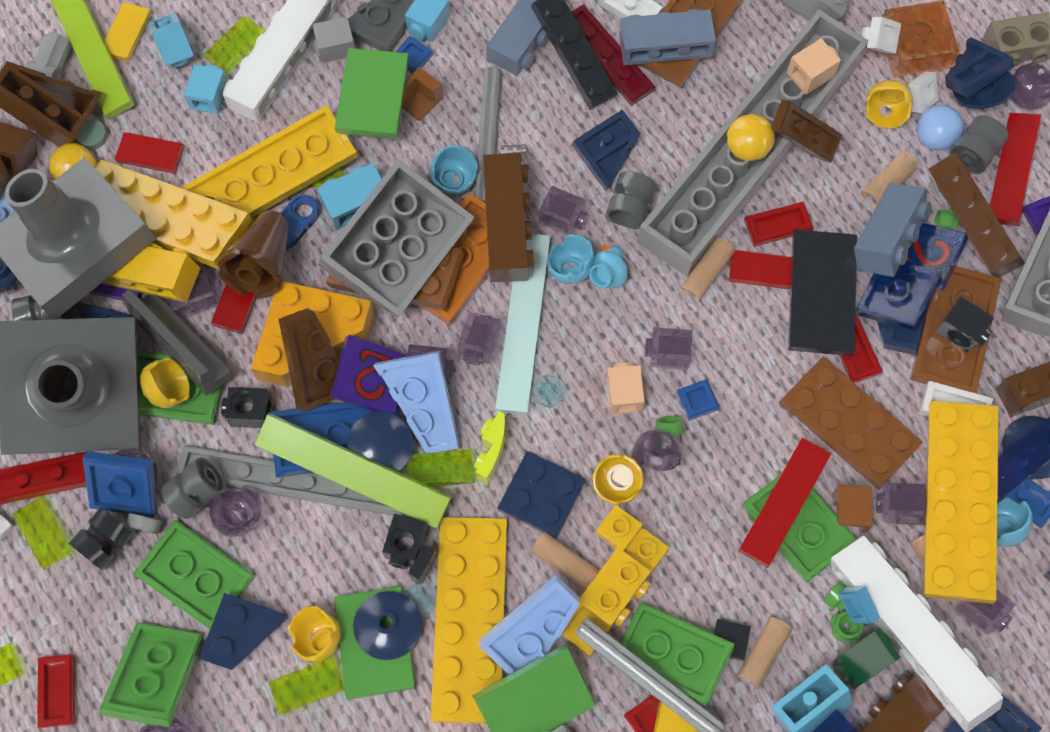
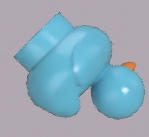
M616 245L601 246L600 252L594 256V265L590 268L589 278L598 288H618L625 283L628 276V267L623 261L624 253Z

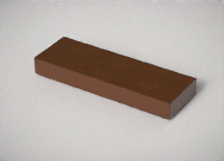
M783 99L771 126L774 132L818 159L829 163L833 160L842 136L841 133L798 105Z

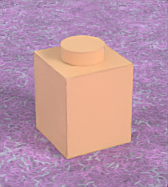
M820 38L792 56L787 74L807 95L835 77L841 60L836 50L828 46Z
M625 362L608 368L606 378L610 414L643 411L644 393L640 365L632 366L631 363Z

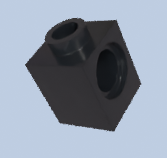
M961 296L936 332L969 353L976 344L982 347L993 331L988 329V327L994 320V317Z
M228 387L227 398L224 397L222 399L221 415L225 417L230 427L262 428L268 415L267 412H271L272 396L268 389ZM246 403L253 404L249 412L239 413L242 405Z
M394 514L382 550L385 559H389V565L403 570H407L409 565H413L424 546L429 530L426 522ZM409 537L414 541L409 550L400 551L396 548V544L401 538Z

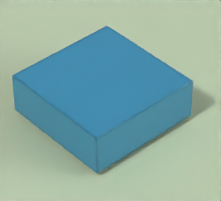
M848 586L839 591V596L851 622L871 624L880 619L866 586Z

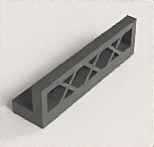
M130 289L122 294L130 316L137 319L138 325L170 358L182 367L186 375L206 396L233 377L231 370L159 296L148 294L140 300Z

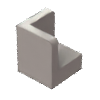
M347 17L312 24L322 63L344 59L347 57L348 48H355Z

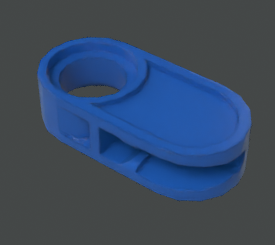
M309 195L296 196L281 211V214L289 223L286 249L296 245L319 217L316 200ZM302 205H309L313 209L309 216L299 217L296 215L297 208Z

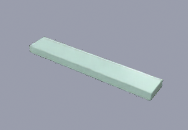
M532 234V240H526L527 250H533L534 269H528V281H513L495 412L501 411L502 413L528 415L550 246L549 235Z

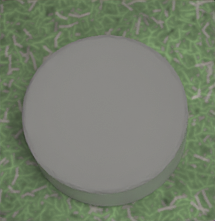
M129 513L125 525L132 529L157 534L162 522Z

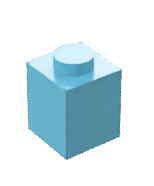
M415 0L405 14L406 27L409 34L417 40L426 39L433 42L450 16L448 0Z
M194 64L184 93L189 109L219 114L224 99V87L228 82L224 70L214 65L202 66Z

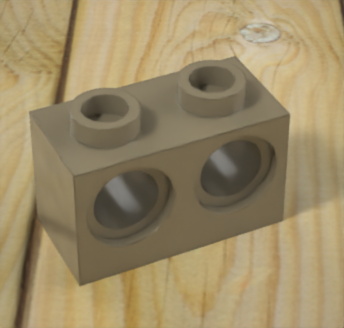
M1045 12L991 21L983 36L985 43L1012 56L1014 67L1024 61L1044 62L1050 58V14Z

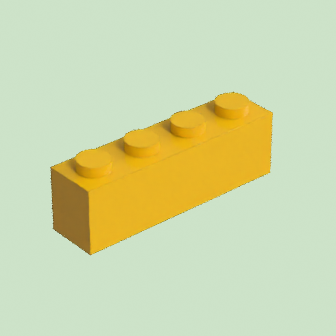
M150 243L104 280L102 284L187 302L200 267L191 259V254L182 249L173 248L172 251H168L156 244Z

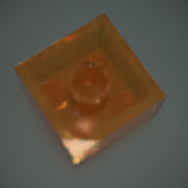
M944 0L885 9L883 18L901 23L896 54H886L893 78L922 74L925 71L935 72L952 68L960 51Z

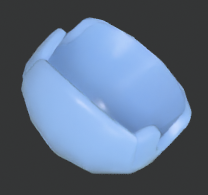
M935 105L921 114L918 119L916 133L920 142L928 148L947 151L964 134V121L959 112L947 105Z

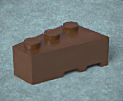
M9 61L0 66V108L58 147L74 141L102 92L90 91L75 86V83L66 80L60 81L46 76L45 73Z

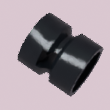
M100 507L88 520L89 528L80 529L68 544L103 571L115 557L113 550L115 548H122L134 533Z

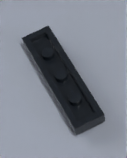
M565 0L534 1L531 5L532 10L589 110L618 95L617 91Z

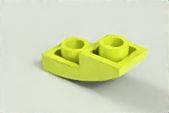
M501 411L497 413L494 419L489 417L480 432L483 435L482 444L489 451L488 453L482 451L474 464V468L477 469L475 471L476 480L487 486L498 467L504 447L505 414Z

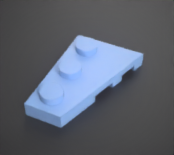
M439 351L377 362L373 365L390 389L389 392L394 401H397L405 414L407 423L426 454L459 448L460 444Z
M555 575L480 638L479 647L510 675L548 654L557 638H560L579 607L580 599Z

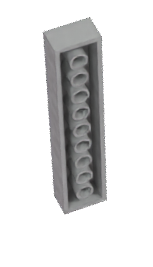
M818 10L641 224L637 242L686 277H689L716 237H721L794 146V143L774 132V148L770 150L764 159L745 161L736 158L729 150L727 142V132L731 124L738 117L753 113L765 117L772 125L782 99L793 102L817 117L862 61L867 49L868 40L823 11ZM822 38L828 46L836 50L841 61L835 77L806 95L787 74L792 56Z

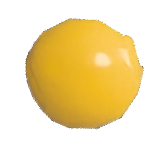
M885 80L877 82L868 91L866 98V117L877 127L886 129L902 126L911 115L913 101L910 89L899 81ZM883 105L892 109L891 115L881 117L879 107Z
M753 113L738 117L731 124L727 132L729 150L736 158L745 161L764 159L775 145V133L771 129L772 125L765 117Z
M66 143L56 148L50 156L49 171L52 178L56 180L84 157L95 168L97 166L96 159L90 150L83 145Z
M166 357L159 361L156 360L148 364L140 374V385L143 395L152 405L163 409L171 408L186 401L190 396L188 377L182 367L172 358Z
M613 454L603 458L597 464L592 475L593 488L598 496L613 505H620L636 498L644 484L642 468L634 458L624 454ZM612 480L623 485L624 487L616 486Z
M306 606L294 615L288 625V632L293 638L291 649L302 660L309 663L321 662L337 650L341 637L340 625L331 614L319 606ZM310 633H315L310 640Z

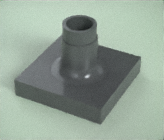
M85 157L54 181H51L42 170L28 169L14 176L5 189V200L14 209V212L0 223V257L52 320L60 317L157 239L142 219Z
M135 317L0 321L1 455L141 449L137 319ZM63 365L69 367L76 374L78 388L71 399L63 403H56L48 394L47 381L52 371Z

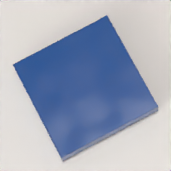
M86 451L83 457V465L90 509L98 510L102 507L106 511L131 513L154 518L157 511L153 460Z

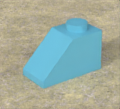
M176 12L148 22L165 66L172 64V67H179L188 63L189 57L194 55Z

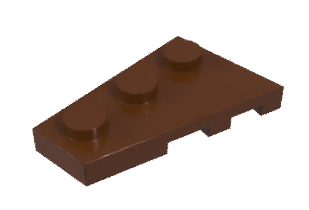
M306 308L279 318L296 409L305 412L335 400V398L330 396L340 358L337 357L330 345L331 340L315 312Z

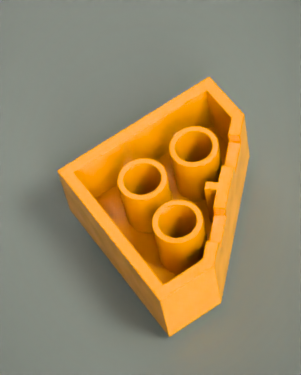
M281 281L277 292L274 293L252 362L251 370L258 381L284 387L292 385L279 318L306 308L314 311L331 340L330 345L337 357H340L345 337L349 334L367 341L375 315L372 302L366 299Z

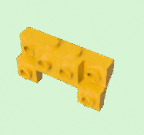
M617 505L613 507L595 532L596 535L611 545L615 551L579 598L580 605L561 634L565 640L588 658L592 656L595 650L576 636L578 627L585 619H590L606 633L611 630L614 624L621 627L631 613L627 606L634 597L641 600L651 586L647 579L669 550V546L642 528L643 524Z

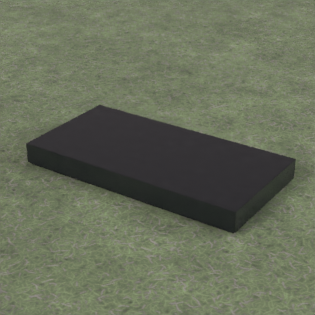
M794 229L792 234L788 351L853 356L855 350L857 269L854 247L857 243V235Z

